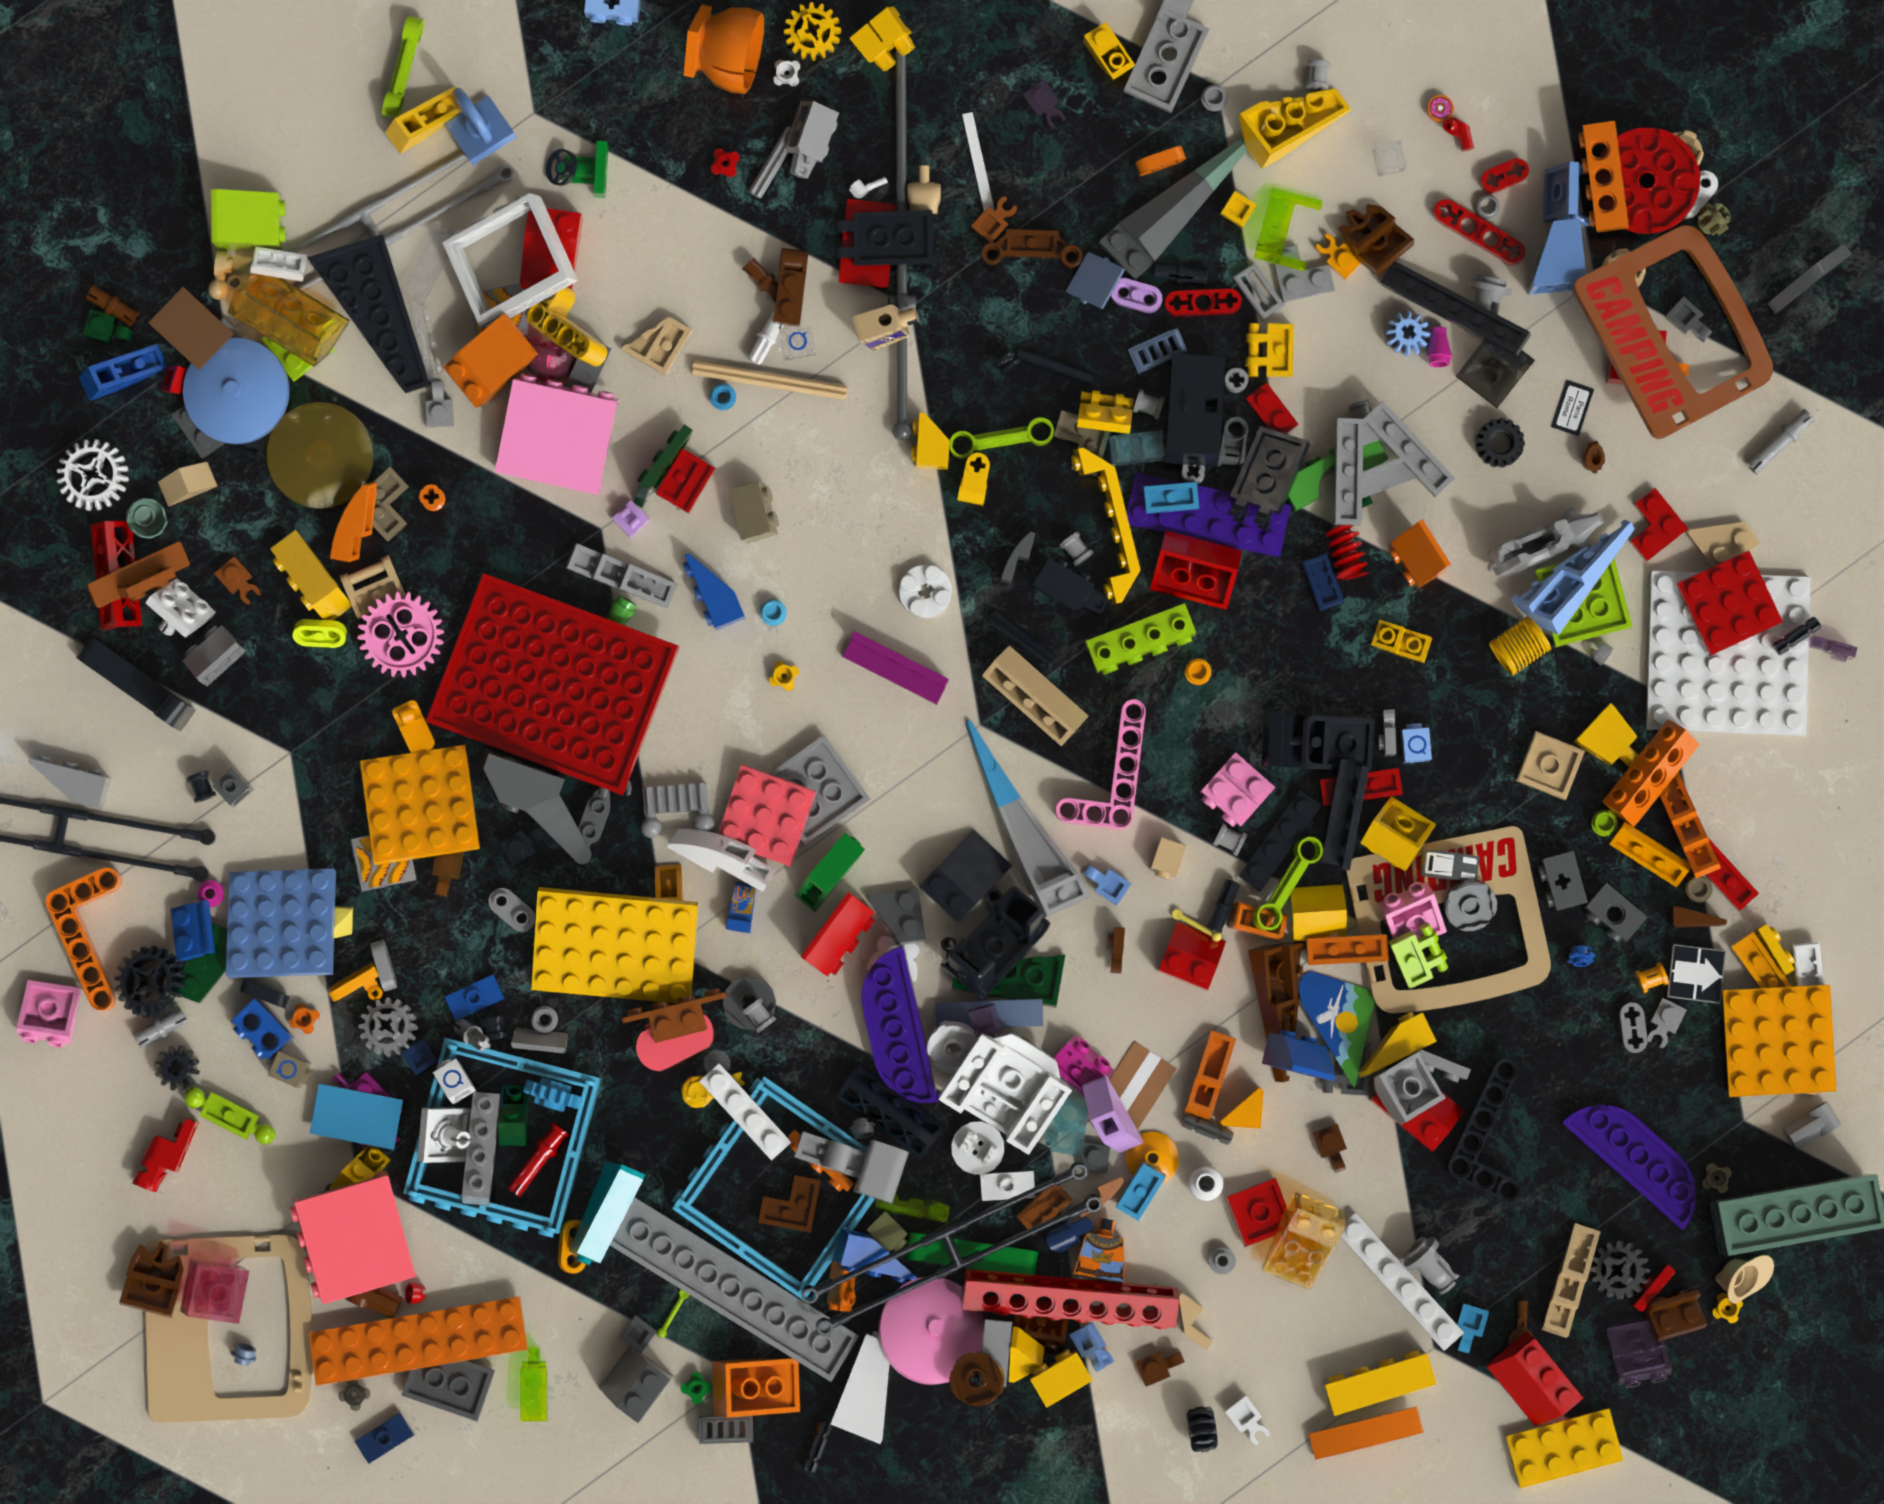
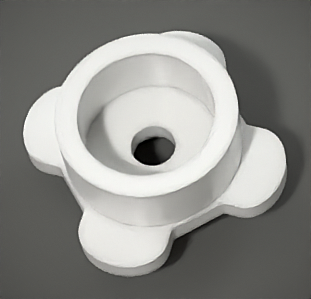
M777 60L774 64L776 68V76L773 78L774 83L778 86L782 84H790L792 87L799 84V78L797 77L798 70L800 69L799 62ZM789 71V75H785L784 72Z

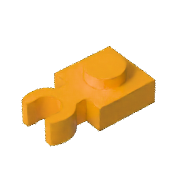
M1326 234L1324 238L1329 242L1330 246L1322 248L1317 244L1315 249L1321 255H1328L1330 258L1326 261V264H1329L1332 270L1346 280L1361 263L1355 258L1348 245L1343 242L1338 248L1335 245L1333 236Z

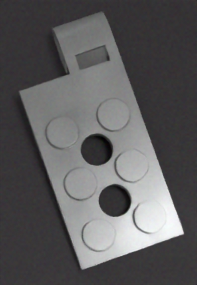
M1194 0L1163 1L1154 25L1124 88V93L1172 113L1209 32V28L1186 18ZM1165 48H1172L1176 51L1177 56L1172 61H1166L1161 55L1162 51ZM1154 72H1162L1166 77V81L1161 85L1154 84L1151 81V75Z

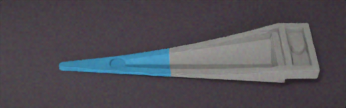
M966 721V727L1029 896L1032 895L1034 901L1043 908V918L1089 898L1088 891L1078 871L1061 852L1023 801L972 721Z

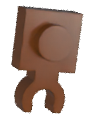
M1005 196L999 199L995 212L988 207L971 225V228L988 243H993L1008 227V223L1004 219L1012 217L1017 211L1015 205L1009 211L1003 209L1002 205L1007 201Z
M235 556L214 573L232 594L239 590L242 601L248 605L251 604L250 600L246 597L248 591L253 590L257 595H261V591L257 586L248 584V581L253 576Z

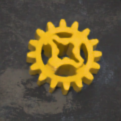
M810 2L808 9H805L801 4L799 13L791 11L794 19H786L785 23L790 28L784 30V35L791 36L786 40L787 46L794 44L793 54L801 51L802 59H805L808 54L811 55L812 61H815L817 54H820L824 59L826 58V50L834 52L832 43L839 44L840 39L835 35L841 33V28L835 27L839 23L838 17L831 19L833 15L832 9L824 12V4H820L818 9H816L813 2ZM811 15H816L822 17L823 19L817 20L815 18H812ZM802 19L803 25L801 29L797 30V32L795 33V28L798 22ZM808 23L814 30H817V41L808 32ZM830 30V36L825 43H823L822 39L824 34L828 33V31ZM808 43L813 45L814 48L805 47L802 44Z

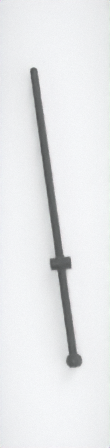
M896 49V211H907L906 55L902 56ZM896 265L897 293L896 295L888 296V305L894 304L901 311L912 307L916 309V296L908 295L907 265ZM907 338L897 342V423L892 428V434L897 440L910 439L913 433L912 426L908 423Z

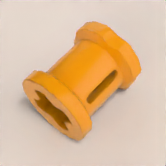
M1661 962L1656 963L1655 967L1645 971H1635L1637 982L1643 994L1648 992L1649 988L1660 984H1669L1667 974Z

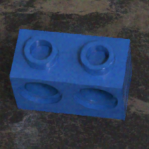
M255 998L231 1020L236 1025L233 1030L243 1040L247 1037L254 1044L251 1049L261 1059L264 1057L272 1059L277 1055L278 1051H281L294 1038L275 1016ZM249 1014H255L258 1017V1025L253 1029H249L245 1024V1019ZM268 1033H273L277 1038V1042L272 1048H267L264 1045L263 1040Z

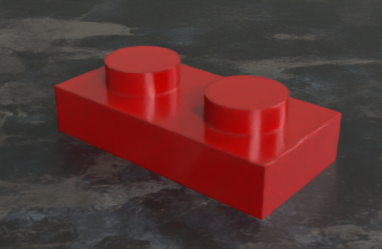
M1268 383L1245 399L1268 429L1288 434L1299 425Z

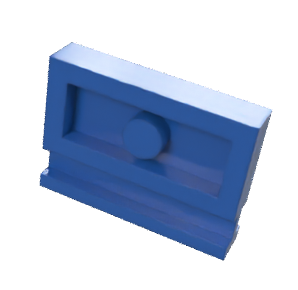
M201 900L198 903L171 908L176 960L182 962L204 956L207 953H215L209 902Z

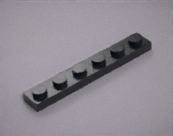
M1396 261L1392 263L1381 281V285L1388 290L1518 357L1531 336L1530 331Z

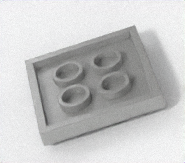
M825 735L819 737L769 773L817 791L801 837L805 846L870 800Z

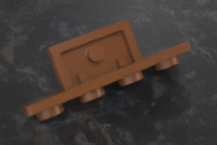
M175 542L89 582L86 586L96 608L105 606L119 598H131L132 601L146 596L145 591L154 588L158 590L170 584L168 580L176 577L175 572L189 566L190 563L181 542Z
M720 988L704 991V997L695 999L694 994L679 997V1003L669 1005L668 1001L652 1004V1010L644 1012L642 1007L626 1011L627 1016L622 1017V1022L627 1023L649 1017L655 1043L707 1030V1025L701 1004L726 998L728 996L727 991L720 992Z

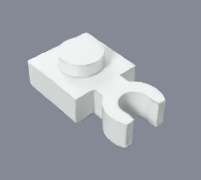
M1246 1395L1224 1411L1240 1433L1246 1429L1249 1430V1438L1254 1445L1257 1446L1259 1444L1255 1439L1257 1431H1263L1267 1437L1270 1436L1265 1426L1258 1425L1257 1421L1262 1416Z

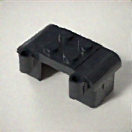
M1016 886L1010 887L1003 896L998 889H991L987 892L986 908L991 913L967 939L962 938L956 943L954 938L945 937L941 941L940 954L947 962L945 964L942 963L940 966L980 999H984L1008 975L1050 927V922L1043 918V908Z

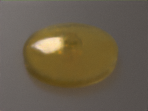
M308 403L291 410L274 427L267 445V465L273 482L287 498L309 508H331L353 498L361 486L366 483L373 465L372 442L364 425L348 410L330 403Z

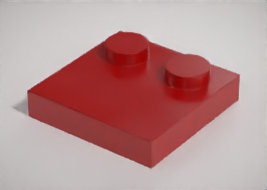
M1276 1178L1225 1197L1244 1247L1295 1228Z

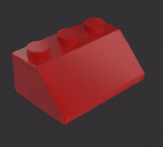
M1165 531L1150 590L1227 610L1242 550Z
M848 892L802 954L801 958L826 977H829L831 973L835 976L844 965L841 959L845 953L852 954L860 943L856 939L862 930L867 933L876 921L872 918L875 912Z
M1442 1091L1441 1093L1445 1095V1099L1406 1123L1400 1124L1393 1120L1431 1152L1447 1136L1465 1111ZM1375 1092L1369 1101L1390 1117L1377 1092Z
M1527 1331L1486 1365L1535 1427L1563 1416L1583 1399L1542 1346Z

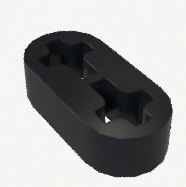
M244 978L238 990L284 1009L290 998L286 994Z

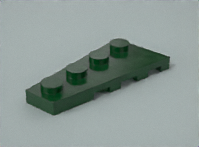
M1065 955L1023 958L987 996L1008 1000L1042 999L1043 1006L1056 1008ZM953 977L951 989L973 993Z

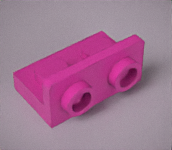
M1076 1035L1054 1057L1057 1060L1060 1076L1083 1096V1084L1104 1075L1109 1077L1114 1071L1106 1058L1098 1056L1090 1049L1087 1041L1078 1038Z

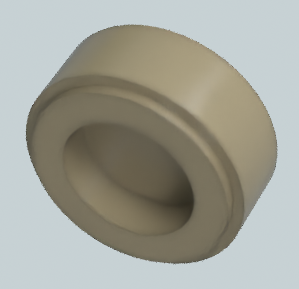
M1692 877L1685 885V894L1692 902H1704L1712 894V884L1706 877Z

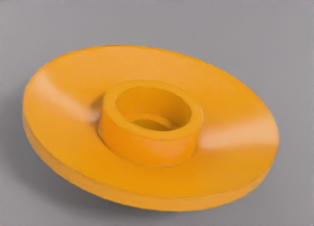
M1159 1132L1140 1134L1143 1143L1128 1149L1126 1152V1164L1129 1172L1134 1176L1142 1161H1145L1165 1173L1166 1178L1163 1183L1174 1175L1179 1164V1153L1175 1143L1168 1136ZM1151 1153H1155L1158 1156V1160L1154 1164L1148 1161V1155Z

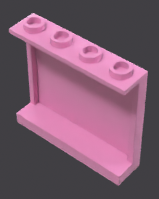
M521 374L520 377L516 376L512 382L495 472L598 495L602 490V477L616 408L620 399L614 398V393L599 391L598 394L590 393L587 387L573 385L572 388L563 387L562 382L547 379L545 383L536 381L537 377L530 374Z

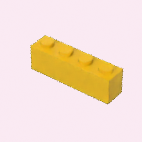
M1418 1349L1405 1353V1359L1395 1361L1394 1357L1379 1361L1380 1366L1369 1369V1366L1366 1365L1353 1369L1354 1374L1344 1377L1343 1373L1328 1377L1329 1382L1324 1383L1323 1386L1332 1415L1337 1416L1437 1385L1428 1354L1425 1352L1420 1353Z

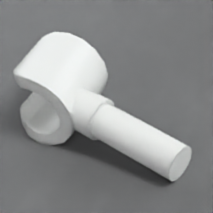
M886 177L865 186L859 179L851 185L849 190L855 198L860 199L872 189L888 182Z

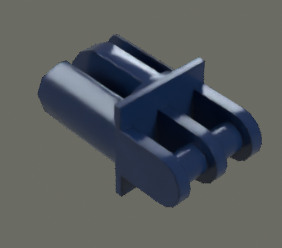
M1083 1218L1073 1224L1070 1223L1069 1219H1066L1048 1231L1046 1243L1055 1252L1066 1251L1081 1243L1078 1237L1090 1231L1093 1223L1088 1218Z

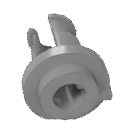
M1473 273L1469 285L1470 287L1477 288L1474 303L1497 315L1502 295L1511 296L1512 289L1506 288L1507 281Z
M1421 1237L1408 1247L1400 1263L1408 1272L1417 1269L1431 1284L1439 1289L1438 1292L1440 1294H1444L1454 1287L1456 1283L1453 1280H1456L1459 1275L1457 1273L1454 1274L1449 1264L1437 1253L1438 1240L1435 1237L1427 1239Z

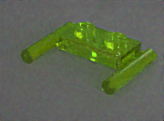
M1272 187L1254 259L1305 272L1307 261L1284 256L1282 252L1295 204L1321 211L1323 200Z

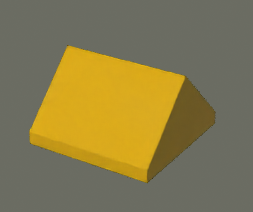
M1343 884L1293 889L1290 894L1293 941H1304L1307 938L1347 936V909Z

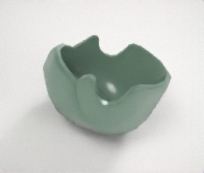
M141 498L132 502L126 512V522L130 531L140 538L152 539L160 535L167 526L168 521L164 507L152 498Z

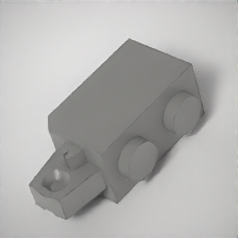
M814 101L800 102L785 145L787 151L793 154L791 174L799 178L808 179L815 163L823 161L829 150L828 144L831 135L837 127L838 112Z

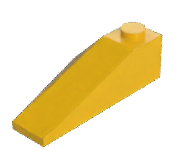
M1335 88L1308 93L1303 97H1285L1281 101L1270 103L1269 101L1259 102L1240 113L1238 117L1246 149L1260 168L1263 169L1347 114L1351 108Z

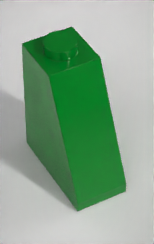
M844 833L807 876L795 897L816 913L863 854L865 849L861 846L860 842L856 838L849 837Z

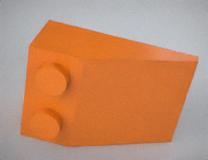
M504 313L457 352L443 368L473 406L478 408L494 400L538 353L507 314Z
M1423 519L1389 544L1391 549L1388 550V553L1395 564L1400 562L1405 570L1402 575L1410 587L1414 585L1416 589H1419L1443 574L1451 565Z
M769 1358L712 1361L714 1415L729 1418L800 1412L799 1362L795 1359Z

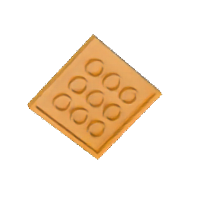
M466 745L360 761L374 865L480 849Z
M1830 985L1722 990L1728 1097L1837 1092Z

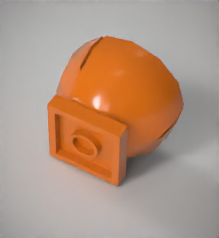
M701 5L687 33L684 76L694 78L697 71H702L716 87L731 93L746 94L752 85L755 77L753 72L757 71L764 36L763 13L751 8L731 7L711 15L712 7Z

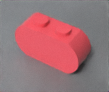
M704 1014L707 1030L657 1043L654 1041L650 1023L646 1024V1031L641 1032L636 1044V1051L640 1061L649 1069L663 1071L708 1049L714 1039V1028L711 1020Z

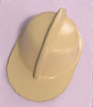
M1760 1255L1749 1261L1732 1259L1716 1275L1715 1280L1727 1292L1728 1300L1731 1303H1738L1767 1284L1774 1270L1773 1259L1768 1255Z

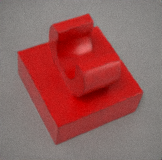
M168 365L160 390L170 394H183L182 384L187 369L176 365Z

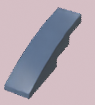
M1042 999L936 1003V1028L943 1021L961 1022L967 1024L972 1029L1043 1026Z

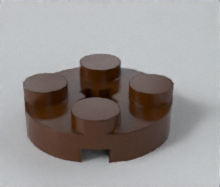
M970 1352L964 1354L955 1362L956 1364L950 1373L949 1381L953 1394L959 1400L971 1406H984L993 1402L1003 1392L1004 1372L1000 1363L993 1355L983 1352ZM975 1371L983 1376L981 1386L979 1387L976 1383H971V1378L974 1377Z

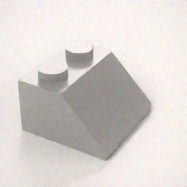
M222 625L219 628L217 626L211 628L205 634L206 640L199 646L194 644L185 652L184 664L199 682L206 686L210 685L246 652L245 648Z

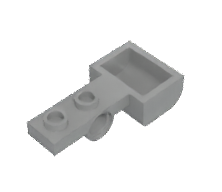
M802 1132L794 1158L857 1178L853 1192L892 1204L909 1152L875 1140H870L866 1152L836 1141Z

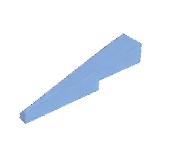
M1624 519L1621 522L1622 526L1610 535L1604 533L1600 536V542L1589 549L1585 546L1552 569V575L1540 583L1536 580L1531 584L1532 588L1521 596L1516 594L1511 600L1521 611L1532 618L1539 627L1559 635L1634 531L1632 523Z

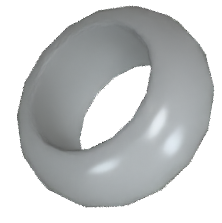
M1487 194L1478 198L1475 208L1479 216L1490 219L1498 214L1500 204L1496 197ZM1482 201H1492L1495 205V210L1489 214L1484 213L1480 207Z

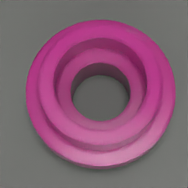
M206 881L199 886L197 897L199 902L206 900L209 902L210 907H215L222 902L224 890L218 882ZM208 889L215 891V896L212 899L206 897Z

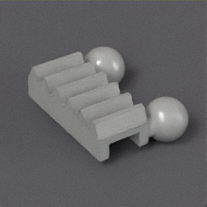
M707 783L643 788L645 819L641 823V832L644 836L655 838L661 833L662 825L656 818V814L698 811V815L694 819L695 830L708 832L713 830L715 821L709 814Z

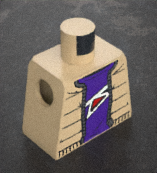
M894 304L852 317L859 342L873 352L909 336L907 326L919 322V317L914 307L901 311Z

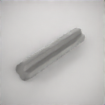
M786 127L750 187L749 191L753 196L762 198L789 153L785 145L792 127Z

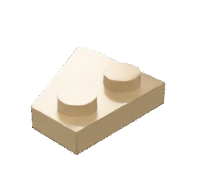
M667 317L653 329H649L641 334V337L630 344L624 345L621 350L666 376L691 335L692 329L671 317Z

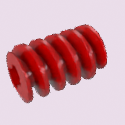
M1337 525L1325 534L1326 538L1334 539L1328 543V547L1337 549L1330 554L1331 558L1339 559L1333 564L1334 569H1342L1335 575L1337 579L1348 580L1369 574V572L1361 571L1367 565V562L1358 560L1365 553L1356 551V548L1362 545V542L1353 540L1354 537L1360 534L1359 531H1351V527L1354 525Z

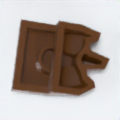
M1368 204L1365 215L1354 209L1346 211L1345 213L1351 226L1342 225L1338 227V230L1355 258L1373 274L1378 276L1414 246V238L1396 225L1395 217L1382 206Z
M161 1241L150 1255L146 1253V1247L140 1244L130 1260L126 1273L127 1279L119 1301L120 1305L172 1318L180 1293L184 1270L180 1256L166 1260L168 1246Z

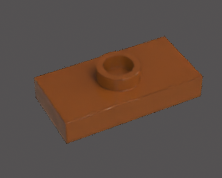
M1054 1185L1042 1191L1016 1217L1027 1229H1030L1054 1218L1073 1199L1060 1185Z

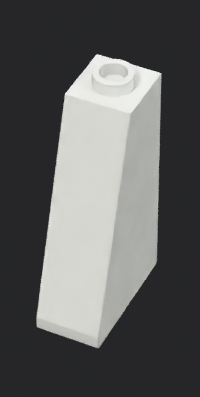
M873 1330L872 1335L867 1333L831 1425L881 1444L890 1363L881 1349L877 1331Z

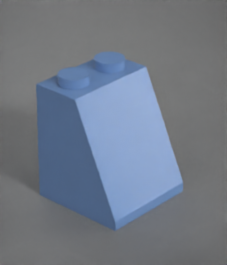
M1572 215L1557 217V221L1552 222L1547 230L1528 287V295L1573 291V283L1586 275L1580 218L1573 219Z

